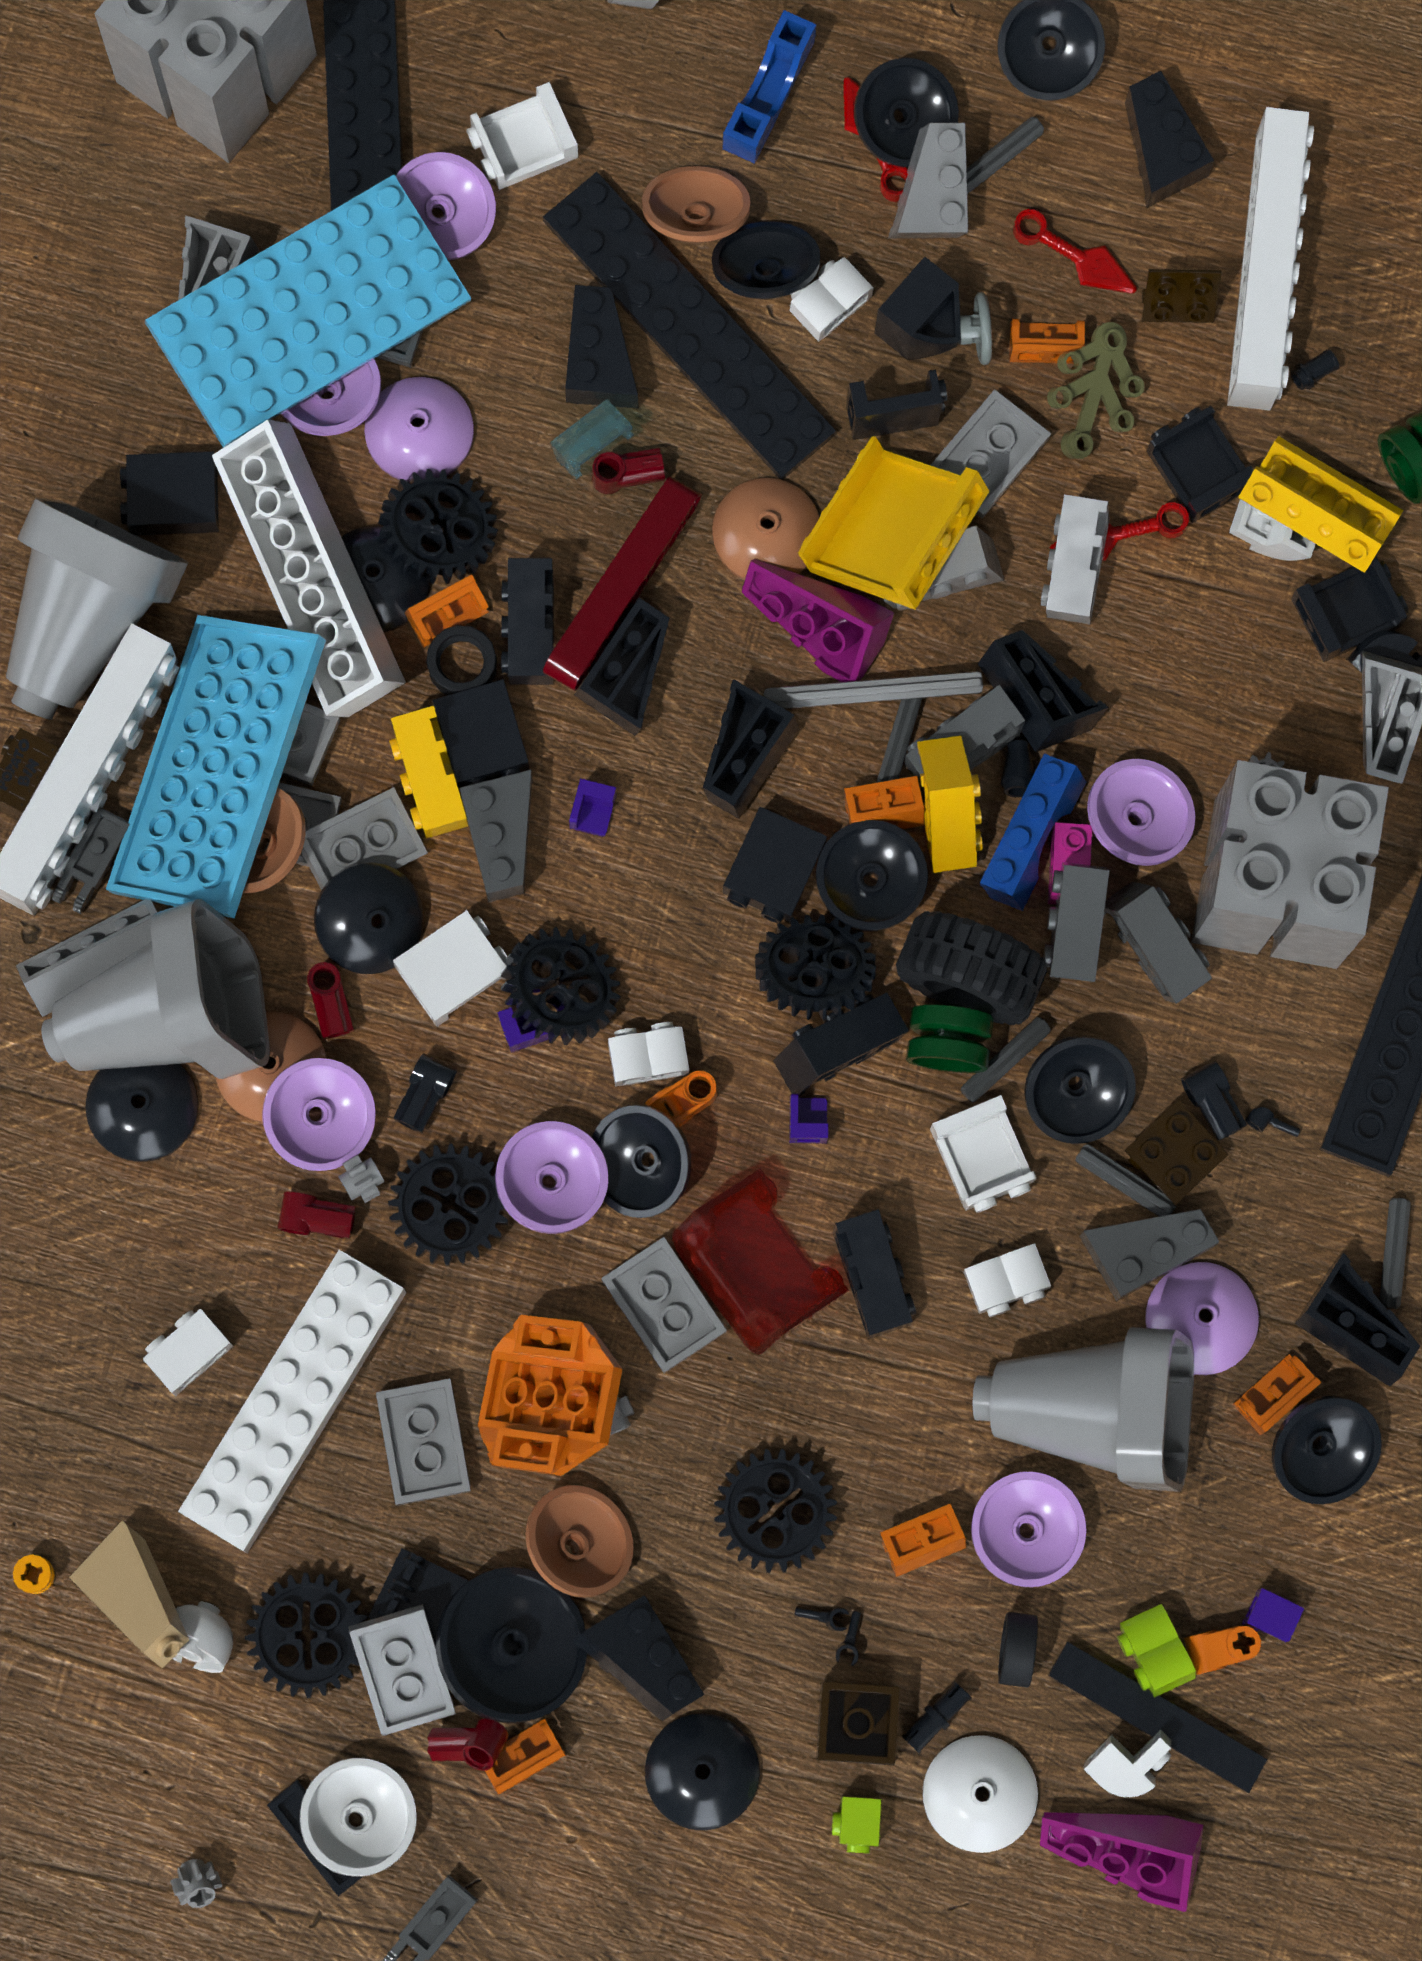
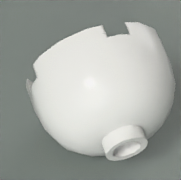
M199 1602L198 1606L183 1605L176 1607L189 1641L180 1649L173 1660L181 1663L183 1657L197 1662L193 1667L194 1669L210 1673H221L232 1651L233 1636L227 1621L219 1616L220 1610L207 1602Z

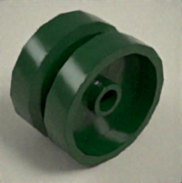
M1422 411L1407 418L1405 428L1401 425L1393 426L1379 434L1377 440L1382 461L1399 491L1414 504L1422 502Z
M947 1005L914 1006L911 1010L910 1028L921 1036L908 1041L906 1061L918 1067L944 1072H985L988 1070L990 1051L978 1042H983L992 1036L994 1018L985 1012Z

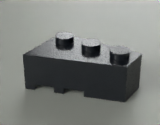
M575 285L565 386L566 403L638 409V393L612 289L608 287Z
M879 1209L835 1223L832 1233L867 1339L911 1326L913 1322L911 1316L916 1314L915 1305L911 1294H904L900 1281L904 1279L903 1269L899 1258H893L889 1245L893 1243L891 1233L886 1221H882Z
M1343 1253L1331 1265L1295 1324L1390 1387L1402 1377L1420 1345L1390 1309L1387 1310L1373 1293L1374 1289L1367 1281L1364 1282L1350 1265L1351 1261Z
M645 1595L583 1631L571 1641L579 1649L582 1648L599 1663L598 1666L606 1673H611L627 1687L626 1690L661 1721L704 1695Z

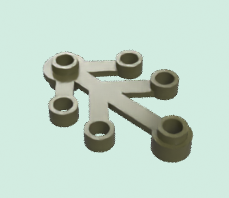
M1115 322L1100 324L1092 334L1090 343L1075 351L1062 353L1057 361L1058 368L1062 373L1074 374L1081 370L1083 362L1097 356L1092 371L1065 386L1052 388L1047 395L1049 405L1054 409L1068 407L1074 397L1086 391L1076 429L1066 432L1061 439V450L1070 459H1083L1091 453L1093 439L1090 433L1100 399H1102L1110 417L1109 425L1113 431L1127 432L1134 425L1132 413L1123 410L1108 377L1111 363L1121 381L1119 390L1124 397L1133 398L1140 396L1144 391V382L1139 376L1133 375L1123 353L1127 345V336L1124 329ZM1110 334L1114 338L1113 346H1110L1108 343V336ZM1069 356L1074 362L1072 369H1069L1066 364ZM1131 380L1135 384V390L1133 393H1131L1128 388V384ZM1059 391L1063 394V402L1061 404L1056 400V395ZM1120 415L1125 418V425L1123 427H1120L1118 423ZM1079 438L1083 440L1082 450H1079L1077 447Z

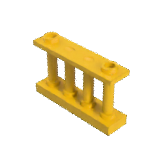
M1280 436L1274 441L1260 467L1256 466L1238 497L1364 573L1404 511Z

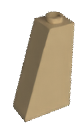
M122 1520L69 1578L147 1657L163 1669L179 1653L180 1649L189 1641V1638L146 1541Z

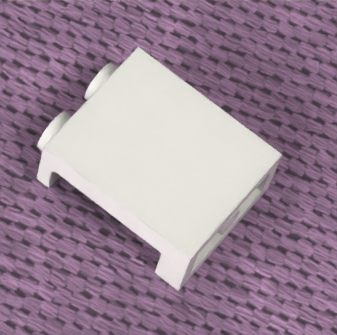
M550 82L536 87L537 96L480 119L477 112L470 115L471 127L467 129L470 142L474 149H481L485 158L481 160L483 171L488 181L495 180L499 190L578 158L577 142Z
M467 910L393 960L396 970L436 1027L447 1021L450 1013L500 979L506 980L501 977V973L507 966L504 962L508 956L500 946L492 947L486 938L491 933L479 916L472 918Z
M1001 1095L932 1123L930 1128L965 1211L972 1208L975 1209L976 1213L987 1210L997 1205L996 1198L1008 1193L1011 1199L1031 1191L1029 1184L1034 1183L1037 1178L1034 1171L1031 1172L1005 1113L1007 1107Z

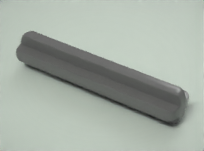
M1030 117L966 168L967 194L1043 134L1044 126L1036 117Z
M921 698L903 699L900 701L876 783L899 779L921 705Z
M1036 1017L989 1061L988 1070L976 1073L961 1087L962 1094L970 1102H976L1050 1033V1026L1041 1017Z
M1085 1144L1076 1156L1075 1161L1079 1165L1159 1217L1171 1215L1175 1210L1176 1206L1163 1192L1090 1144Z
M1392 1198L1389 1202L1379 1299L1385 1308L1398 1309L1401 1305L1411 1208L1410 1200L1404 1198Z

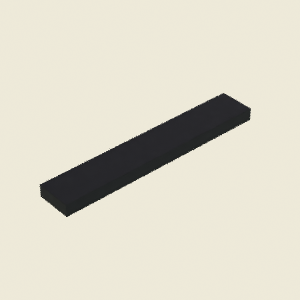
M1069 1642L1065 1643L1047 1675L1151 1737L1161 1729L1172 1740L1171 1749L1246 1793L1251 1791L1267 1762L1266 1758L1160 1696L1154 1698L1149 1689L1143 1691L1137 1682Z

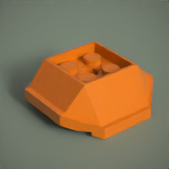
M520 1315L513 1324L514 1328L501 1339L492 1351L478 1428L482 1440L489 1451L487 1454L491 1465L562 1476L608 1445L623 1369L590 1324L579 1321Z

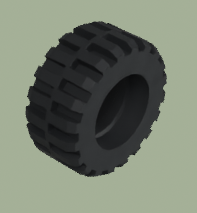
M925 911L914 919L896 963L897 974L900 976V979L908 983L914 990L920 991L926 997L935 999L943 1005L985 1012L994 1018L993 1021L995 1023H1007L1008 1025L1021 1024L1028 1019L1047 973L1044 958L1040 957L1037 951L1030 949L1025 943L1017 941L1012 936L1001 933L988 925H982L974 920L961 918L950 913L943 914L939 911Z

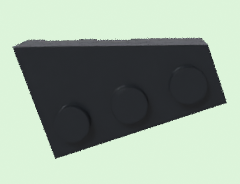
M1161 70L1129 86L1125 106L1133 145L1136 148L1139 174L1142 177L1146 208H1149L1208 177L1214 159Z
M508 558V580H502V602H508V616H502L501 622L502 638H508V651L501 652V672L508 673L509 685H553V678L543 673V668L554 650V574L552 558Z
M638 598L574 696L635 736L642 727L648 697L652 689L656 666L659 662L670 618L641 598Z
M1020 630L994 640L978 665L992 687L995 688L1000 685L1025 719L1022 733L1034 751L1038 752L1091 731L1109 707L1101 700L1096 703L1080 688L1082 683L1075 676L1072 679L1068 678L1054 665L1057 660L1027 633Z
M733 679L730 687V697L726 711H724L722 716V726L717 744L714 745L703 789L709 802L739 819L798 732L799 727L794 714Z
M888 993L876 998L872 994H868L865 996L864 1002H855L854 1010L844 1013L841 1009V1016H837L832 1012L823 1020L824 1024L813 1028L812 1024H808L792 1034L794 1040L773 1062L790 1092L798 1094V1097L805 1094V1091L811 1085L823 1079L827 1082L836 1077L835 1073L853 1064L857 1065L897 1043L909 1032V1029Z

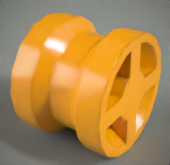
M33 1554L27 1555L18 1560L14 1566V1582L24 1592L31 1594L44 1593L54 1583V1567L44 1557Z

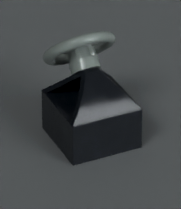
M926 257L919 262L878 309L874 333L907 360L935 356L954 349L959 344L968 345L976 343L979 362L982 365H988L991 361L992 328L989 302L986 294L983 292L976 294L974 315L960 316L959 283Z

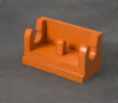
M1012 319L1010 321L1009 362L1057 363L1062 353L1075 351L1085 345V321H1077L1075 324L1020 323L1019 319ZM1070 356L1067 358L1066 364H1074Z
M472 574L408 608L404 612L423 648L430 645L434 637L444 629L456 625L465 626L488 613V604Z
M917 776L844 788L845 809L849 816V825L860 821L879 820L894 824L901 829L924 826V805Z
M1288 1354L1236 1400L1233 1405L1258 1434L1262 1435L1320 1385L1321 1381L1313 1375L1296 1355L1292 1357Z
M951 1504L880 1532L884 1550L888 1553L896 1577L966 1548L965 1535Z
M544 1718L507 1740L493 1767L485 1772L497 1794L500 1795L566 1756Z

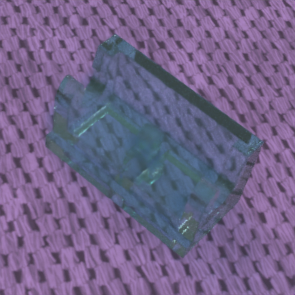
M606 399L552 440L550 444L557 461L575 479H578L582 476V473L579 471L582 464L620 435L627 440L634 436L631 432L633 428L631 423Z

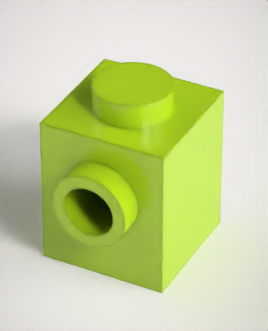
M841 1797L840 1812H833L832 1835L839 1836V1844H847V1852L870 1853V1846H879L881 1799Z

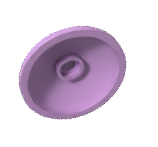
M434 152L416 157L396 175L397 180L447 260H455L467 256L485 241L494 224L496 203L489 181L477 166L455 154ZM432 209H441L443 217L436 218L433 216Z
M372 359L281 413V416L300 431L319 436L338 435L356 428L370 416L379 400L381 380L375 360ZM326 392L334 394L330 399L321 397Z
M412 377L391 384L380 393L376 407L365 420V440L369 453L375 463L388 475L398 480L404 479L408 483H410L413 472H416L421 479H424L427 469L431 470L434 478L439 477L442 469H445L447 476L450 475L464 462L473 442V419L465 400L451 386L432 378ZM415 418H422L425 421L421 427H414L411 422Z
M1145 759L1119 761L1100 774L1089 793L1087 811L1095 836L1111 854L1128 863L1151 866L1169 861L1184 849L1193 834L1195 808L1191 795L1180 778L1159 763ZM1128 817H1134L1138 825H1133Z
M326 1058L302 1060L283 1070L270 1085L262 1110L265 1134L273 1149L292 1165L311 1171L332 1170L343 1166L342 1163L359 1155L371 1138L376 1116L374 1099L364 1079L346 1064ZM313 1107L320 1108L322 1112L321 1118L317 1121H313L309 1117V1111Z
M546 1121L525 1127L507 1142L498 1158L495 1183L502 1205L514 1220L536 1232L558 1234L582 1226L595 1215L606 1196L608 1168L601 1149L587 1133L567 1123ZM546 1176L554 1178L555 1187H545L542 1179Z
M1196 1262L1175 1268L1157 1283L1148 1299L1145 1323L1146 1328L1178 1330L1192 1341L1194 1350V1375H1212L1228 1370L1246 1356L1257 1335L1259 1314L1251 1290L1237 1274L1217 1264ZM1206 1309L1210 1311L1212 1315L1210 1322L1205 1323L1200 1320V1310Z
M1018 1472L996 1481L981 1496L972 1517V1541L980 1561L994 1576L1015 1586L1039 1587L1060 1579L1076 1564L1085 1544L1086 1521L1078 1499L1062 1482L1042 1473ZM1022 1524L1032 1526L1033 1535L1030 1538L1021 1536L1019 1530Z

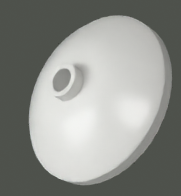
M978 1735L956 1740L936 1755L926 1772L922 1796L926 1815L935 1831L944 1840L966 1851L984 1853L1005 1848L1023 1835L1035 1815L1038 1802V1788L1034 1772L1020 1751L1001 1739ZM980 1786L986 1787L989 1791V1797L984 1802L977 1800L975 1797V1791Z
M365 1758L342 1760L324 1769L309 1785L300 1808L301 1833L311 1854L326 1868L346 1876H368L390 1867L407 1850L416 1826L414 1798L403 1778L387 1765ZM357 1813L362 1817V1824L359 1827L350 1825L348 1821L350 1814Z

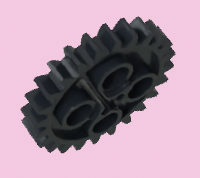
M430 469L426 470L424 479H421L416 472H413L410 483L400 479L397 487L398 490L391 488L388 494L389 500L383 501L381 510L384 513L380 514L378 524L383 526L380 529L379 538L388 539L383 550H395L391 562L397 563L403 560L405 562L403 573H407L412 568L416 569V580H420L424 573L429 574L431 584L435 583L438 575H442L446 584L450 583L452 574H455L459 580L465 578L466 569L475 574L479 567L478 563L485 565L489 556L487 553H492L495 545L492 540L496 538L498 529L491 527L495 525L497 515L487 514L491 510L492 502L481 503L484 490L473 493L471 491L472 480L467 481L464 485L460 484V473H456L452 480L447 479L445 469L441 470L438 478H434ZM424 499L429 502L430 507H429L428 504L424 501ZM439 501H448L454 508H444L440 505ZM415 513L422 520L413 521L406 514ZM455 532H464L470 539L462 540L455 535ZM430 544L437 549V552H428L422 545ZM446 546H447V547L449 548V550H450L451 552H453V553H449V552L447 551V549H446Z
M806 914L804 923L799 924L792 917L789 928L779 923L777 924V934L768 931L766 933V942L759 943V953L755 955V979L759 980V990L767 991L768 1002L778 999V1010L781 1011L787 1006L792 1007V1016L794 1017L800 1010L805 1011L808 1020L811 1019L813 1012H819L823 1020L826 1019L827 1011L830 1010L835 1015L841 1016L842 1006L852 1011L854 1010L855 1000L864 1002L865 991H872V983L876 977V955L871 953V942H863V932L852 935L853 927L848 925L843 928L839 927V920L837 918L829 924L825 922V916L821 914L817 922H812L811 917Z
M554 927L549 935L542 928L535 936L529 933L522 943L518 942L504 962L507 966L502 971L501 977L507 979V981L502 985L501 991L511 993L504 1003L505 1005H516L517 1009L512 1017L518 1018L523 1016L526 1019L522 1026L524 1030L531 1025L536 1027L535 1037L537 1039L543 1032H546L551 1044L558 1036H561L564 1045H568L573 1036L580 1044L586 1039L587 1035L594 1038L600 1029L603 1030L610 1022L609 1019L617 1011L614 1005L620 1000L621 996L614 991L619 987L620 981L610 979L617 969L616 967H605L604 963L609 958V955L598 956L596 954L599 947L598 943L590 947L586 946L585 934L577 941L573 939L572 929H569L562 937L557 927ZM565 961H568L571 964H573L575 969H572L569 966H567ZM532 969L540 972L543 978L536 976ZM539 992H542V993H543V994H539V995H534V994H533V993H539ZM579 994L584 995L588 999L589 1003L583 1001L580 998ZM546 1002L552 1004L557 1012L548 1008Z
M449 1144L447 1154H441L439 1147L434 1145L433 1156L430 1158L422 1150L419 1151L421 1163L417 1165L408 1159L406 1162L411 1170L410 1173L397 1172L398 1178L403 1182L402 1186L391 1185L390 1187L392 1192L399 1195V1199L388 1201L389 1207L399 1211L389 1217L390 1221L402 1223L395 1231L396 1236L408 1234L409 1237L405 1240L404 1247L408 1249L416 1244L418 1246L416 1250L417 1258H421L426 1252H429L430 1263L433 1265L439 1256L444 1257L446 1267H450L452 1257L455 1256L458 1257L462 1265H465L466 1254L471 1253L475 1259L479 1260L478 1248L480 1246L489 1251L492 1250L491 1243L488 1240L490 1236L498 1239L502 1238V1234L496 1226L508 1225V1219L500 1215V1212L506 1211V1209L502 1205L497 1193L495 1175L491 1176L495 1163L492 1161L482 1166V1152L476 1154L473 1159L469 1158L468 1146L462 1149L460 1155L455 1154L453 1144ZM440 1171H449L454 1175L453 1183L444 1189L436 1187L433 1184L434 1176ZM425 1186L446 1201H450L452 1197H455L457 1207L478 1218V1223H471L451 1209L447 1213H443L444 1208L441 1202L425 1195L420 1189ZM480 1190L486 1195L485 1203L481 1207L471 1208L465 1203L466 1195L470 1191ZM427 1202L434 1207L433 1215L424 1221L416 1219L413 1216L414 1208L419 1203ZM460 1222L466 1226L465 1235L461 1239L451 1240L445 1235L446 1227L450 1223Z
M765 1449L764 1460L760 1462L752 1453L749 1455L751 1464L749 1467H746L740 1461L736 1463L740 1473L738 1476L728 1472L725 1474L731 1486L718 1487V1491L726 1496L725 1500L714 1502L715 1507L724 1510V1514L715 1517L714 1522L725 1523L726 1528L721 1530L718 1536H730L732 1540L726 1547V1550L730 1551L738 1547L741 1551L737 1561L741 1562L747 1556H750L752 1558L751 1569L753 1570L760 1561L765 1562L766 1573L771 1572L774 1563H778L782 1573H786L787 1562L792 1561L794 1566L800 1569L802 1567L800 1557L804 1555L811 1561L815 1560L811 1548L814 1546L824 1550L826 1546L820 1539V1536H832L834 1533L825 1526L826 1522L837 1520V1516L827 1513V1508L836 1505L837 1500L825 1498V1494L831 1491L833 1487L832 1485L821 1486L819 1484L825 1474L823 1471L815 1475L810 1473L814 1463L812 1460L803 1467L799 1465V1453H796L792 1460L788 1461L786 1460L784 1449H781L777 1459H772L770 1451ZM775 1474L784 1475L789 1481V1490L781 1495L772 1493L768 1488V1479ZM797 1489L803 1491L799 1498L784 1508L782 1511L784 1519L779 1521L778 1518L773 1517L753 1534L748 1532V1528L768 1513L769 1507L767 1504L769 1502L776 1506ZM744 1498H753L758 1502L760 1511L753 1518H745L738 1511V1503ZM805 1504L810 1507L813 1512L812 1521L806 1525L797 1524L791 1515L794 1506ZM768 1528L778 1529L783 1535L781 1546L775 1549L766 1547L761 1539L763 1531Z
M306 1572L303 1574L300 1584H297L294 1577L289 1575L288 1587L283 1588L278 1582H274L276 1594L271 1596L268 1593L262 1592L261 1595L266 1602L265 1606H252L253 1610L259 1614L258 1620L250 1619L246 1621L248 1625L256 1628L255 1633L245 1636V1640L256 1643V1647L249 1650L247 1655L259 1656L261 1659L253 1667L254 1670L257 1671L264 1668L268 1670L263 1679L265 1683L272 1681L276 1677L278 1679L276 1691L281 1692L287 1684L291 1685L290 1693L292 1697H296L300 1688H304L306 1697L308 1699L312 1698L315 1687H318L321 1694L326 1696L328 1695L327 1684L332 1683L340 1690L342 1684L339 1677L344 1675L353 1679L354 1675L349 1667L351 1664L360 1666L349 1633V1626L362 1623L368 1619L367 1615H356L355 1613L361 1606V1601L349 1603L347 1600L352 1590L348 1588L339 1594L337 1592L339 1581L336 1579L328 1587L325 1586V1576L323 1574H319L316 1582L311 1583L310 1576ZM305 1601H309L311 1605L310 1629L318 1633L317 1638L311 1639L310 1642L312 1668L310 1670L305 1669V1641L298 1639V1633L305 1631L303 1611ZM326 1604L332 1605L336 1609V1620L329 1626H321L316 1619L318 1609ZM293 1606L298 1612V1621L292 1627L284 1628L278 1621V1614L284 1607ZM326 1643L335 1645L338 1652L337 1659L330 1665L321 1664L317 1657L318 1649ZM286 1645H294L299 1651L297 1663L290 1667L282 1665L279 1660V1652Z

